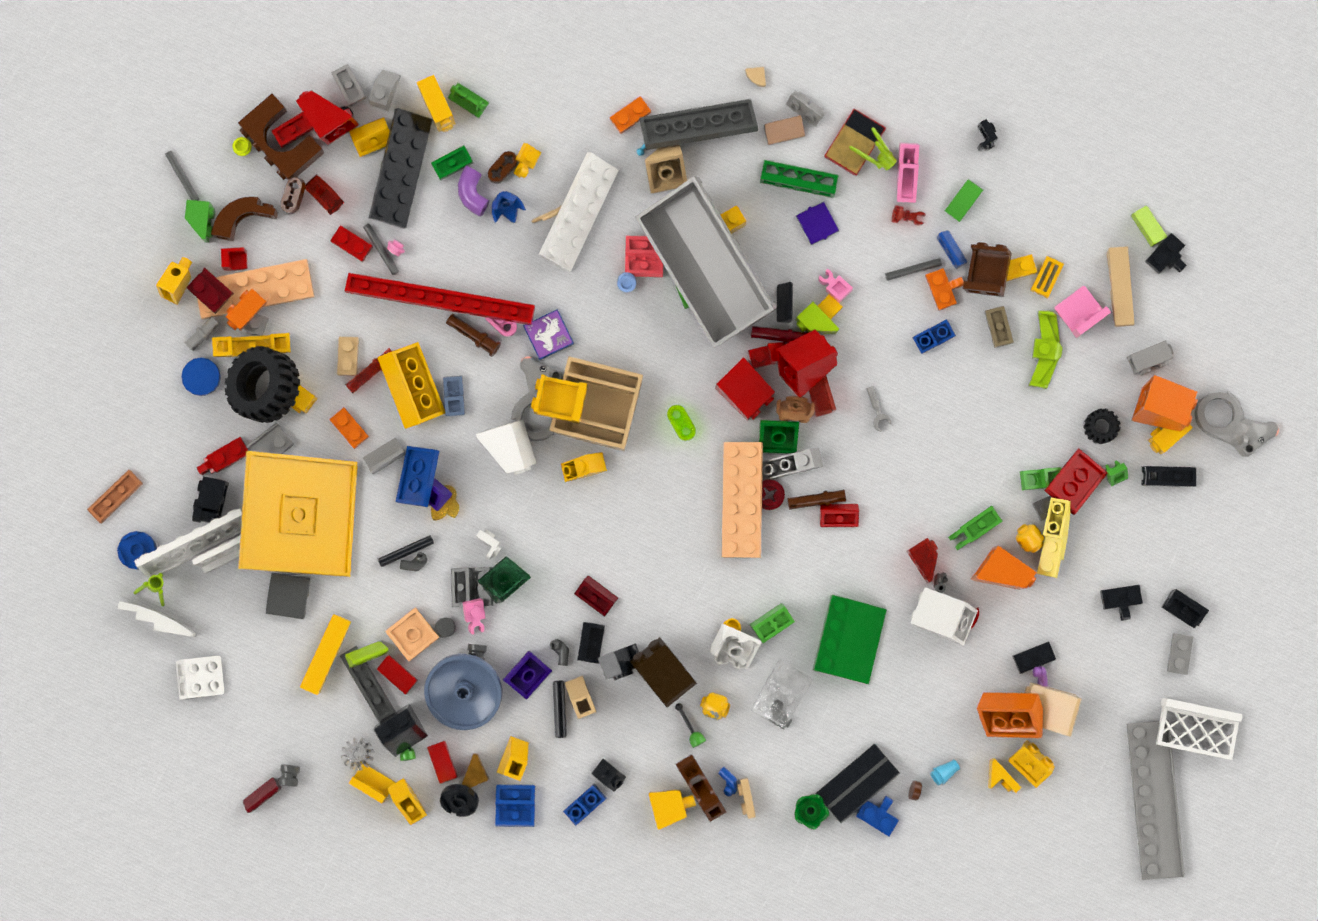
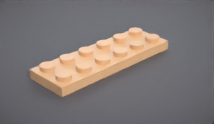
M304 259L216 277L234 293L216 314L198 298L197 300L200 316L203 320L211 318V316L228 315L226 313L228 308L232 304L237 305L241 301L239 297L245 290L250 291L253 289L267 302L264 307L313 298L315 296L308 260Z
M724 442L723 558H761L762 442Z

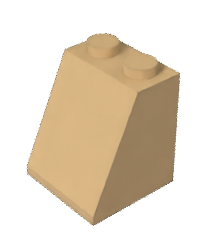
M1030 682V685L1026 686L1024 693H1038L1043 706V728L1071 737L1081 698L1073 693Z

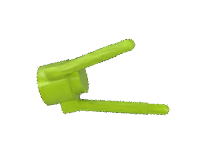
M874 127L871 130L878 140L875 141V145L881 151L877 156L878 161L853 146L849 147L850 150L876 165L878 169L883 167L885 170H889L897 162L893 153L888 149Z
M162 573L152 575L148 582H144L133 593L137 594L148 587L151 592L159 594L161 606H164L165 601L162 590L164 581Z

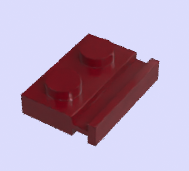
M205 267L186 287L215 314L234 294Z

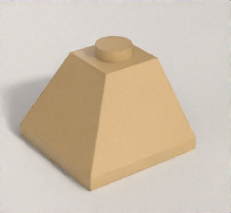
M680 145L658 148L645 159L651 194L675 189L687 181Z

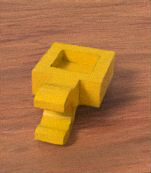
M523 143L515 159L519 164L513 174L519 178H526L528 168H534L541 152L528 143Z

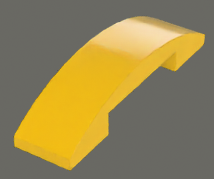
M290 333L248 337H212L213 357H239L238 355L243 351L247 352V349L257 346L268 347L281 353L291 352Z

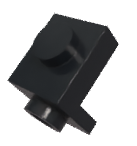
M985 119L978 125V129L985 139L977 147L979 151L982 149L987 151L995 146L994 143L998 139L995 134L996 129L994 125Z
M602 759L591 773L614 792L621 787L626 778L624 774L619 772L605 759Z

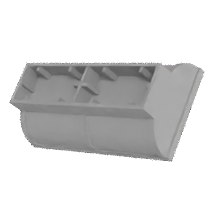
M693 176L635 216L713 348L718 347L739 332L746 330L774 312L777 308L775 302H772L740 249L737 239H734L702 186V181L699 177Z

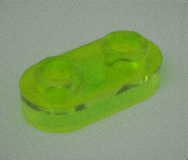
M681 405L671 406L667 411V418L677 436L683 441L693 439L696 429L686 410ZM679 412L680 417L674 418L673 413ZM684 428L689 429L690 433L688 435L683 434L682 430Z

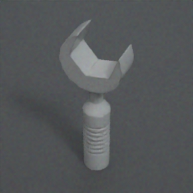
M871 386L866 388L872 407L877 413L873 425L877 431L882 432L878 427L879 421L887 420L891 424V420L887 415L880 413V404L874 387Z

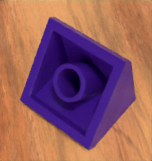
M528 651L503 680L527 700L552 670L531 651Z

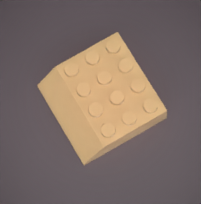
M568 356L562 380L575 383L582 382L588 385L580 424L552 418L549 431L572 439L625 452L643 375Z

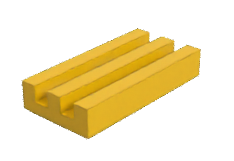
M1046 256L1030 291L1036 292L1047 299L1064 264ZM1048 262H1051L1040 288H1036ZM1057 265L1058 268L1053 276V279L1047 291L1044 292L1043 289L1052 273V270L1054 266Z

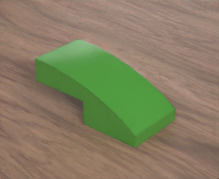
M968 179L945 209V212L960 222L983 189Z
M1061 467L1020 471L1022 490L1047 488L1059 473Z

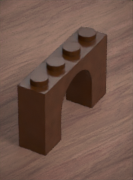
M272 93L238 122L241 127L239 131L246 139L250 137L254 141L252 146L258 152L263 151L266 155L264 159L270 166L275 165L279 169L276 172L283 180L286 178L289 180L292 177H298L321 157L324 151L310 135L290 151L278 152L268 146L267 133L269 128L287 112L286 108Z

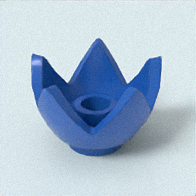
M503 191L498 193L492 203L494 222L496 223L500 216L503 215L515 223L518 208L526 210L523 202L511 192Z

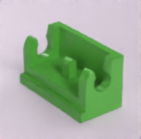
M780 603L749 625L761 642L764 643L795 621L786 607Z

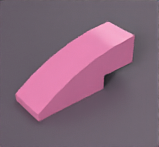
M899 143L897 202L916 203L920 146L917 143Z

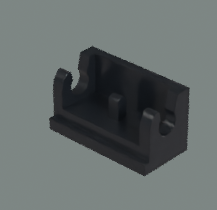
M1177 589L1170 592L1161 607L1192 628L1199 626L1209 611Z
M583 622L578 661L599 664L598 658L601 652L604 625Z

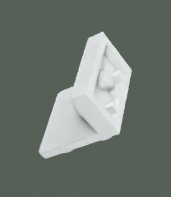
M220 656L176 661L180 700L225 693Z

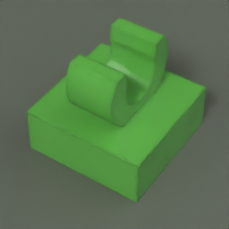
M1116 460L1114 461L1115 467L1110 468L1108 464L1106 465L1107 480L1110 486L1128 479V468L1124 463L1120 464Z

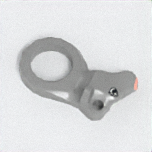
M532 357L522 358L520 368L525 373L529 393L515 404L511 419H515V421L522 420L524 410L531 405L533 397H537L538 390H535L537 378L541 379V374L562 380V372L541 364ZM551 423L547 429L538 433L526 429L529 439L531 441L548 439L554 434V432L549 431Z
M1229 391L1227 393L1216 392L1208 394L1198 401L1194 414L1198 427L1207 435L1229 443L1243 457H1249L1265 442L1277 436L1279 432L1275 422L1262 423L1245 419L1239 400ZM1211 400H1223L1231 407L1232 419L1226 427L1216 428L1207 422L1204 412L1206 405Z

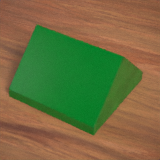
M761 420L759 423V442L763 443V453L792 454L797 452L799 422Z

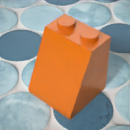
M1154 375L1141 389L1132 421L1182 431L1192 421L1190 414L1198 402V399H1195L1197 391Z
M998 545L991 549L971 579L976 582L1021 590L1030 588L1036 580L1034 576L1037 572Z

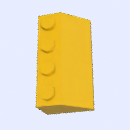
M419 342L377 357L405 429L445 414V409Z

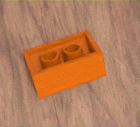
M983 692L977 706V711L987 737L1042 738L1043 706L1038 693Z

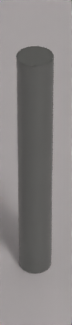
M168 151L165 155L190 199L199 201V197L173 152Z
M370 223L366 224L363 228L392 275L399 272Z
M940 258L885 273V277L888 281L941 266L942 262Z

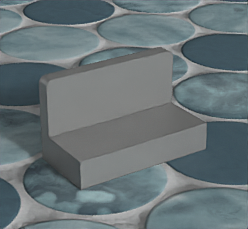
M394 438L364 456L363 459L370 472L374 475L403 457L406 453L398 440Z

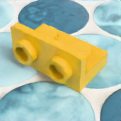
M1028 740L1008 760L1035 788L1046 780L1055 768L1052 760L1039 752V748Z

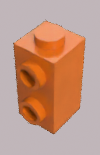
M253 289L250 291L245 290L239 297L241 301L237 305L232 304L226 311L228 314L226 318L229 320L227 324L233 330L238 328L242 331L267 304Z

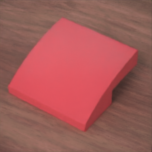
M626 236L625 272L632 273L635 277H663V263L647 236Z

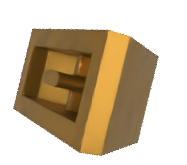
M476 753L472 755L461 784L469 788L489 780L482 761Z

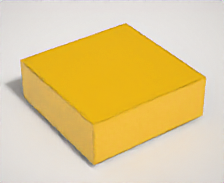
M830 294L818 305L830 319L843 308Z

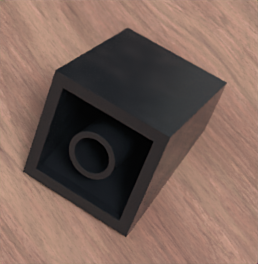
M410 704L376 724L373 729L381 744L395 757L428 737Z

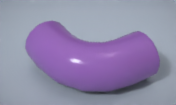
M465 166L458 182V196L468 210L481 217L489 205V200L478 194L476 188L482 174L469 166Z

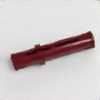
M752 326L751 338L789 343L807 333L792 331V329L780 330Z

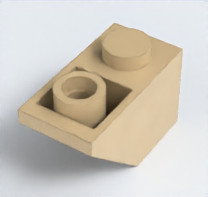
M583 676L565 682L578 719L597 712Z

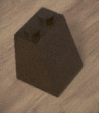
M660 637L651 641L648 647L642 652L636 653L633 659L630 660V663L666 708L697 684Z

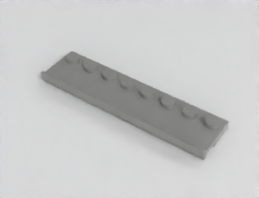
M1160 721L1126 724L1142 880L1185 877L1173 753L1170 747L1156 745ZM1167 730L1163 733L1162 742L1169 743L1171 741V733Z

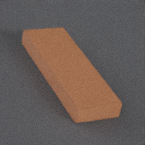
M128 470L87 510L102 524L143 483L131 470Z

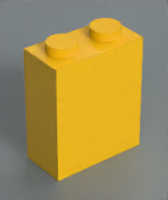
M431 75L416 82L438 132L451 130L456 125L435 76Z

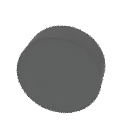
M441 618L436 624V631L440 636L449 637L455 632V623L450 618Z

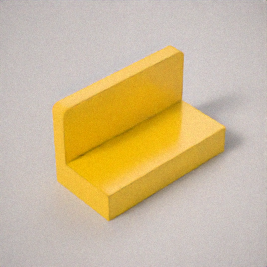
M384 117L349 131L359 157L386 147L390 132Z
M365 763L361 764L357 773L349 782L350 785L380 803L385 802L389 795L387 788L395 783V781Z

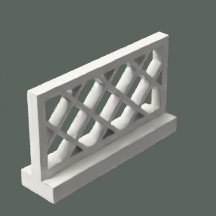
M241 534L197 555V558L192 560L193 564L202 567L206 574L239 558Z
M1162 699V711L1156 745L1228 760L1233 759L1239 722L1242 720V714L1172 699ZM1167 711L1173 712L1178 719L1171 725L1166 720ZM1192 716L1196 724L1188 729L1183 719ZM1206 720H1211L1215 728L1207 733L1202 723ZM1180 722L1185 732L1177 736L1172 727ZM1225 724L1233 725L1232 732L1228 736H1225L1220 729ZM1199 726L1204 735L1196 740L1190 731ZM1167 730L1175 738L1169 743L1162 742L1163 733ZM1218 730L1223 739L1214 744L1209 735ZM1186 734L1193 741L1187 747L1183 746L1179 740ZM1205 738L1208 739L1212 746L1206 751L1202 750L1198 744ZM1226 742L1229 747L1228 755L1221 754L1217 746Z

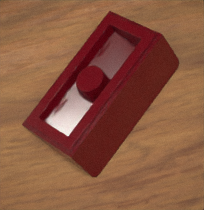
M587 576L574 593L604 617L618 600L616 595L590 576Z
M274 777L243 800L247 813L253 812L281 790L282 787Z

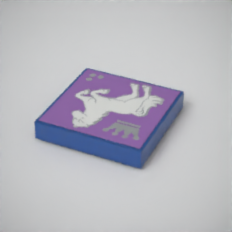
M558 309L532 321V325H523L539 360L574 344Z

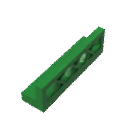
M764 160L760 183L834 198L838 175ZM767 166L775 167L778 174L767 173ZM791 170L794 171L797 177H786L783 173ZM811 174L816 181H806L801 177ZM824 178L833 179L832 186L821 184L820 181Z

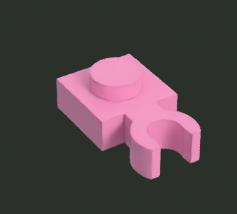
M829 269L825 271V274L829 276L828 279L819 276V282L822 285H828L826 292L839 303L853 291V287L843 278L838 276L835 279Z
M479 598L462 602L465 621L470 622L468 626L469 632L474 634L476 626H479V631L484 632V625L480 622V619H485L483 600Z

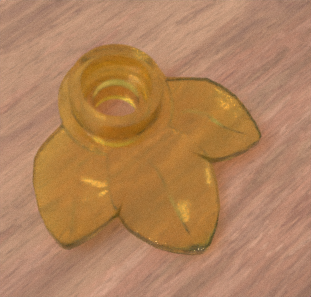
M444 485L452 492V496L439 511L431 507V516L434 521L442 519L447 514L452 518L457 516L460 507L456 501L457 492L454 487Z

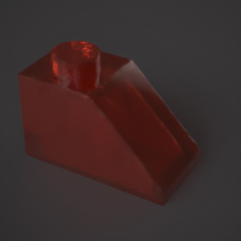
M317 174L306 184L305 190L330 215L338 211L344 203L339 195Z
M928 538L906 551L926 583H930L933 580L938 557L937 545L933 540L929 541Z

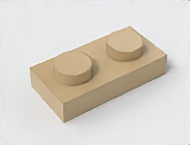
M339 337L337 375L357 376L358 337Z
M748 778L740 779V784H737L739 796L743 795L744 803H741L743 815L747 814L748 819L754 818L756 815Z

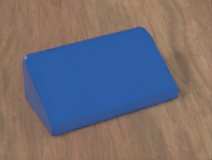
M948 230L939 233L937 240L954 268L957 269L966 264L967 259Z

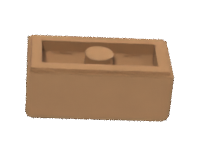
M801 115L764 124L768 145L805 137Z

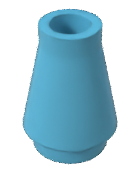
M953 759L948 763L933 768L930 775L938 786L944 785L960 770V767Z

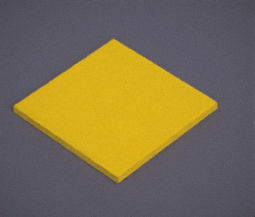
M246 451L238 569L350 577L358 462Z

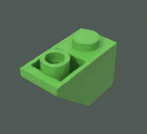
M187 200L186 221L205 243H209V238H212L213 226H211V219L215 218V208L207 201Z

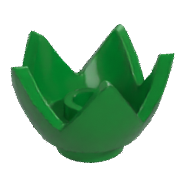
M816 794L800 797L796 802L795 820L810 829H817L821 822L829 816V810L825 806L822 797ZM809 807L814 809V813L811 815L807 813Z

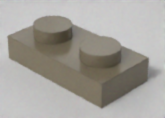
M1004 306L985 310L994 348L1013 344L1014 341Z

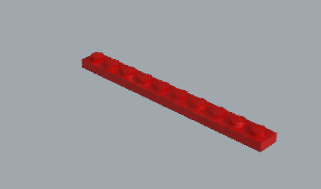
M348 273L344 290L346 293L526 325H532L535 305L354 273Z

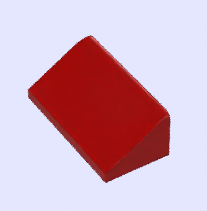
M858 504L820 505V527H859Z
M390 655L377 668L383 676L405 695L418 681L417 678Z
M446 741L428 746L427 749L439 784L457 778L458 775Z

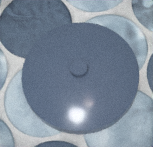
M454 654L440 660L432 668L425 682L424 696L430 712L439 722L457 730H472L485 725L494 717L501 704L502 685L496 671L485 660L470 654Z

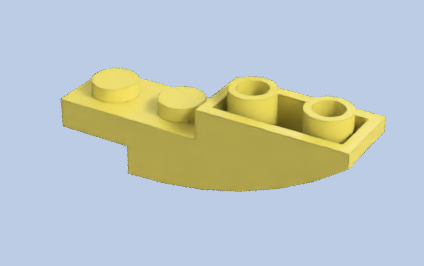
M1051 498L1043 532L1045 538L1037 570L1039 575L1058 577L1061 560H1064L1071 501Z

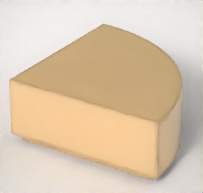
M764 67L745 69L746 76L752 83L759 87H766Z

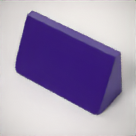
M434 478L429 505L436 511H439L450 499L452 492Z

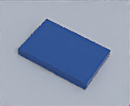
M407 446L395 502L428 508L440 451Z

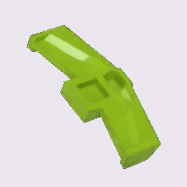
M1038 311L1041 339H1034L1032 358L1039 360L1028 386L1047 389L1058 360L1062 356L1063 347L1060 345L1057 314L1048 311Z

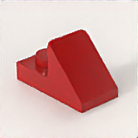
M768 343L767 346L748 350L752 367L756 369L778 364L776 349L786 343Z

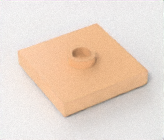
M416 607L385 631L409 662L440 638Z

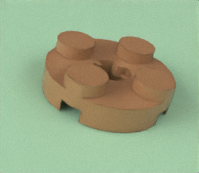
M788 396L782 402L781 399L777 401L776 413L781 421L793 420L808 423L814 415L815 404L813 402L811 404L808 403V399L805 397Z

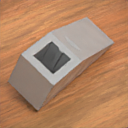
M811 448L763 461V481L823 467L819 448Z

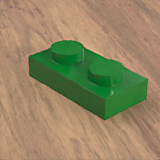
M464 145L431 162L440 181L462 170L465 166L473 164V160Z

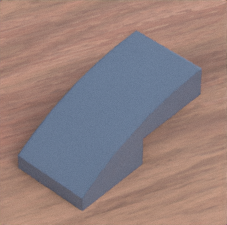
M463 376L443 377L445 415H465Z

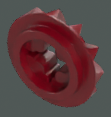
M775 480L762 481V508L774 510L780 507L785 499V491L782 485ZM764 488L769 492L776 489L773 494L775 502L770 498L763 500L766 495Z

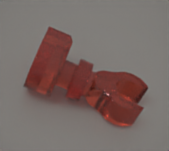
M895 205L891 222L898 223L903 218V221L909 220L915 225L920 226L924 222H919L917 216L925 217L926 214L921 211L916 213H910V210L903 211L902 206Z

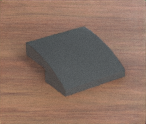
M492 567L451 568L452 607H463L462 602L479 598L483 600L484 606H494Z
M272 573L266 614L304 619L307 598L309 596L310 578Z

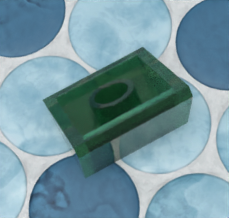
M506 556L483 575L478 582L497 604L505 601L527 582L531 576Z

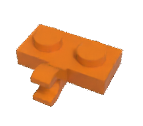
M944 268L925 275L938 311L957 304L952 290L963 286L962 277L949 282Z

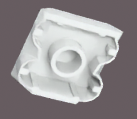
M721 623V627L713 643H711L710 653L715 656V661L718 664L723 665L731 662L735 668L748 669L761 641Z

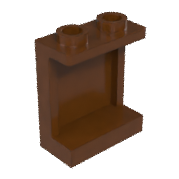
M977 242V245L971 244L972 257L968 278L963 283V289L967 293L1004 297L1012 252L1007 246L996 244L995 247L988 246L987 243Z

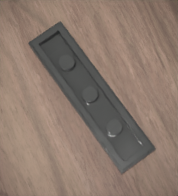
M355 646L340 655V658L378 722H381L396 711L367 662L353 668L349 667L345 655L359 649Z

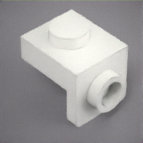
M487 529L485 532L480 530L476 537L492 547L486 557L491 559L493 556L495 558L501 550L499 547L501 543L494 539L496 535Z

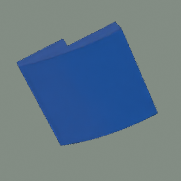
M496 785V827H535V785Z

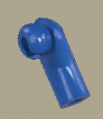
M723 767L718 774L726 781V787L723 790L724 794L730 797L737 792V779L729 770Z

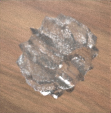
M356 737L353 738V744L347 741L346 744L349 747H342V751L346 752V754L341 755V758L347 759L344 765H350L351 770H354L357 766L358 770L362 771L363 764L368 768L367 760H374L373 757L369 756L375 753L373 749H369L372 744L370 742L365 744L364 738H361L358 743ZM359 750L362 753V755L360 757L357 756L358 758H356L354 756V753H358Z

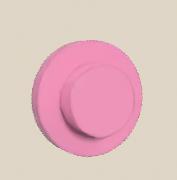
M395 239L393 242L388 241L387 250L400 256L401 253L405 252L403 249L404 245Z

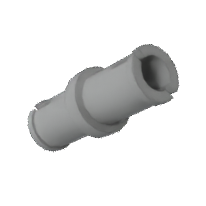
M211 316L184 343L194 351L204 340H208L209 335L221 324Z

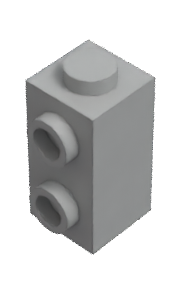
M1165 340L1129 355L1127 359L1134 374L1140 372L1141 375L1151 372V368L1154 366L1161 368L1168 365V361L1173 358L1174 352L1171 345L1167 344Z

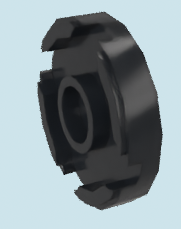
M451 784L441 792L440 804L446 812L450 814L452 812L456 816L465 817L474 814L478 808L479 798L477 793L468 786Z

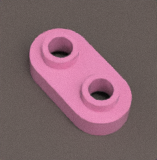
M485 317L486 321L502 336L511 337L517 331V324L515 322ZM507 324L511 325L509 331L504 329V326Z

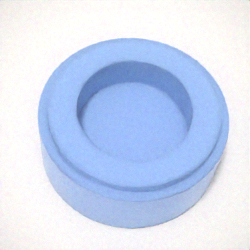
M629 272L620 274L617 280L618 288L623 292L633 291L636 287V277Z

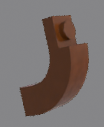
M258 197L236 199L220 211L215 219L211 235L214 238L234 241L236 228L244 218L261 216L277 219L278 211L271 204L263 203L261 206V200Z
M692 754L675 764L709 822L726 813L722 803Z

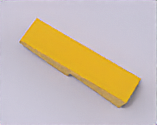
M336 614L332 615L300 688L315 695L321 693L334 659L338 655L352 621Z

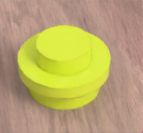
M239 137L233 142L232 148L238 156H246L250 153L252 145L245 137Z

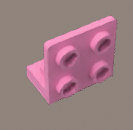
M1082 286L1054 307L1076 338L1111 313L1107 306L1103 309L1085 286Z

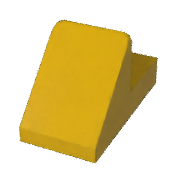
M995 758L989 760L988 788L992 789L1002 780L1001 785L1008 792L1017 793L1021 789L1020 785Z

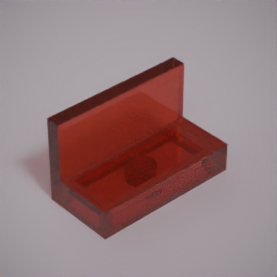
M825 376L808 391L811 402L815 404L814 412L816 417L836 411L827 376Z

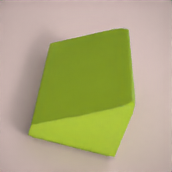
M1147 205L1130 215L1151 247L1167 238V235Z
M377 641L347 653L345 658L349 667L353 668L385 655L389 649L382 642Z

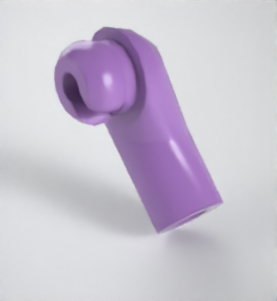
M1042 666L1034 667L1033 676L1038 677V684L1048 686L1046 669Z

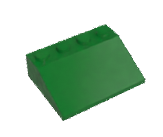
M831 595L812 670L869 685L887 609Z

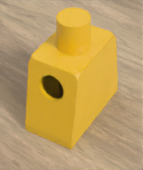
M182 257L178 264L175 262L169 264L156 284L160 297L178 305L191 280L189 272L192 264L191 260Z
M680 790L648 793L658 830L686 818L685 809L696 806L694 796L682 797Z

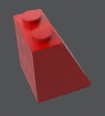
M312 90L303 92L299 95V99L296 100L319 138L327 145H330L359 125L349 113Z
M816 330L776 349L779 376L799 398L804 396L837 366L838 352L836 348L831 346L826 338Z
M744 357L715 387V390L747 421L750 418L754 420L761 413L759 409L763 405L767 407L775 399L773 397L775 391Z

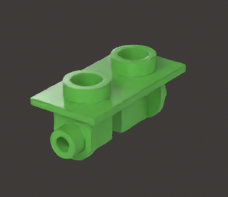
M460 83L451 87V93L447 97L477 118H480L489 104L488 101Z

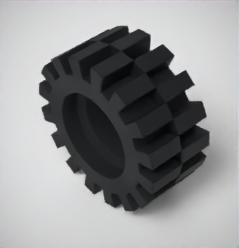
M1101 408L1093 411L1084 421V433L1088 435L1089 440H1093V443H1108L1118 436L1121 428L1119 427L1121 423L1117 419L1119 417L1115 416L1113 411H1108V409ZM1099 419H1104L1109 424V430L1104 434L1097 432L1095 429V423Z

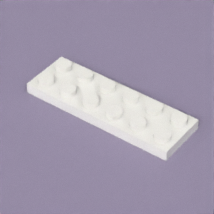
M587 152L539 255L562 269L571 272L619 171L618 169L593 153Z
M240 508L231 510L227 515L213 519L209 524L197 527L191 533L179 536L175 541L161 545L151 553L141 555L139 559L135 560L137 568L148 578L159 573L163 574L195 558L197 555L240 535L242 510Z

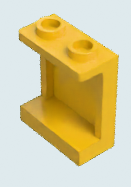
M541 374V379L537 378L535 390H538L537 397L532 399L531 408L534 409L533 412L537 415L580 424L588 385L582 382L575 383L551 378Z

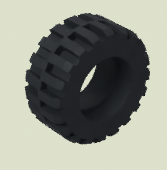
M251 347L246 350L247 352L243 351L238 355L239 358L233 360L232 367L228 368V377L225 378L226 388H224L225 395L228 396L226 399L228 404L231 405L232 410L240 416L261 423H271L274 420L281 419L282 415H286L290 411L289 408L293 407L296 403L294 400L300 392L298 390V386H300V379H298V376H300L299 371L295 368L296 364L294 361L290 360V357L286 354L268 347ZM268 370V388L257 399L255 393L257 381Z

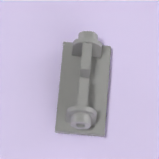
M795 91L789 97L786 105L816 127L820 119L826 114L823 111L824 109L814 102L810 106L807 105L810 99L800 91Z

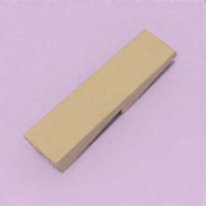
M1128 246L1109 248L1106 255L1111 284L1110 297L1115 327L1134 326Z

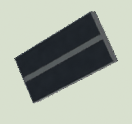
M874 743L816 792V795L822 797L825 806L842 824L894 780L900 772Z

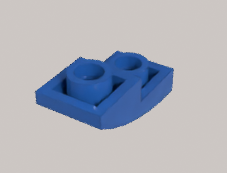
M946 319L912 338L921 354L956 335Z
M593 784L563 812L576 826L607 798Z

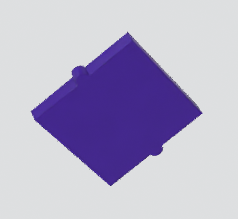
M824 202L814 207H808V210L796 215L811 245L823 239L826 240L827 237L839 231Z

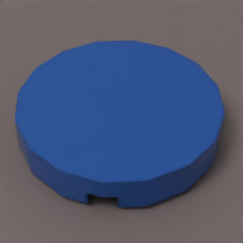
M195 358L189 361L183 368L181 375L182 383L186 390L198 396H205L214 392L219 386L221 379L217 365L206 358Z
M134 531L122 537L117 553L123 565L130 569L139 570L135 560L145 553L157 550L151 536L144 532Z

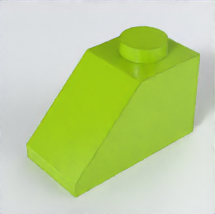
M814 302L806 307L795 319L797 321L796 326L802 332L806 331L809 333L816 330L819 334H836L839 331L835 323Z

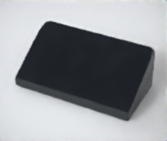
M792 282L777 285L778 323L792 322Z

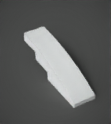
M119 601L118 609L137 612L135 620L154 622V631L192 637L196 635L194 631L163 613L144 606Z

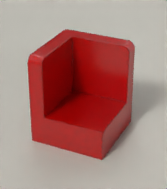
M244 247L221 248V267L225 271L246 270L248 268L247 250Z

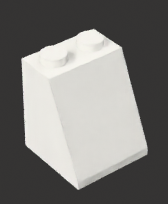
M523 419L476 434L479 441L506 473L514 472V475L531 470V465L536 464Z
M924 588V591L919 595L918 606L912 612L911 624L964 646L978 610L964 601Z

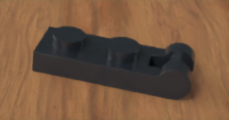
M1142 466L1143 480H1141V486L1196 487V467ZM1151 473H1156V480H1151Z

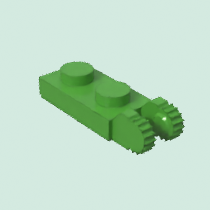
M990 506L962 525L959 530L948 538L951 541L961 533H964L967 539L955 546L959 550L1003 521L993 506Z

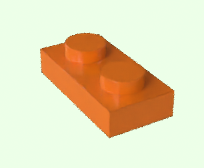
M639 96L612 115L610 120L619 133L622 134L639 122V117L649 115L651 110L642 97Z
M344 407L329 419L354 449L369 438Z

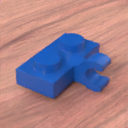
M887 796L884 797L879 807L870 801L866 802L855 815L887 836L891 835L899 822V819L886 812L893 802Z

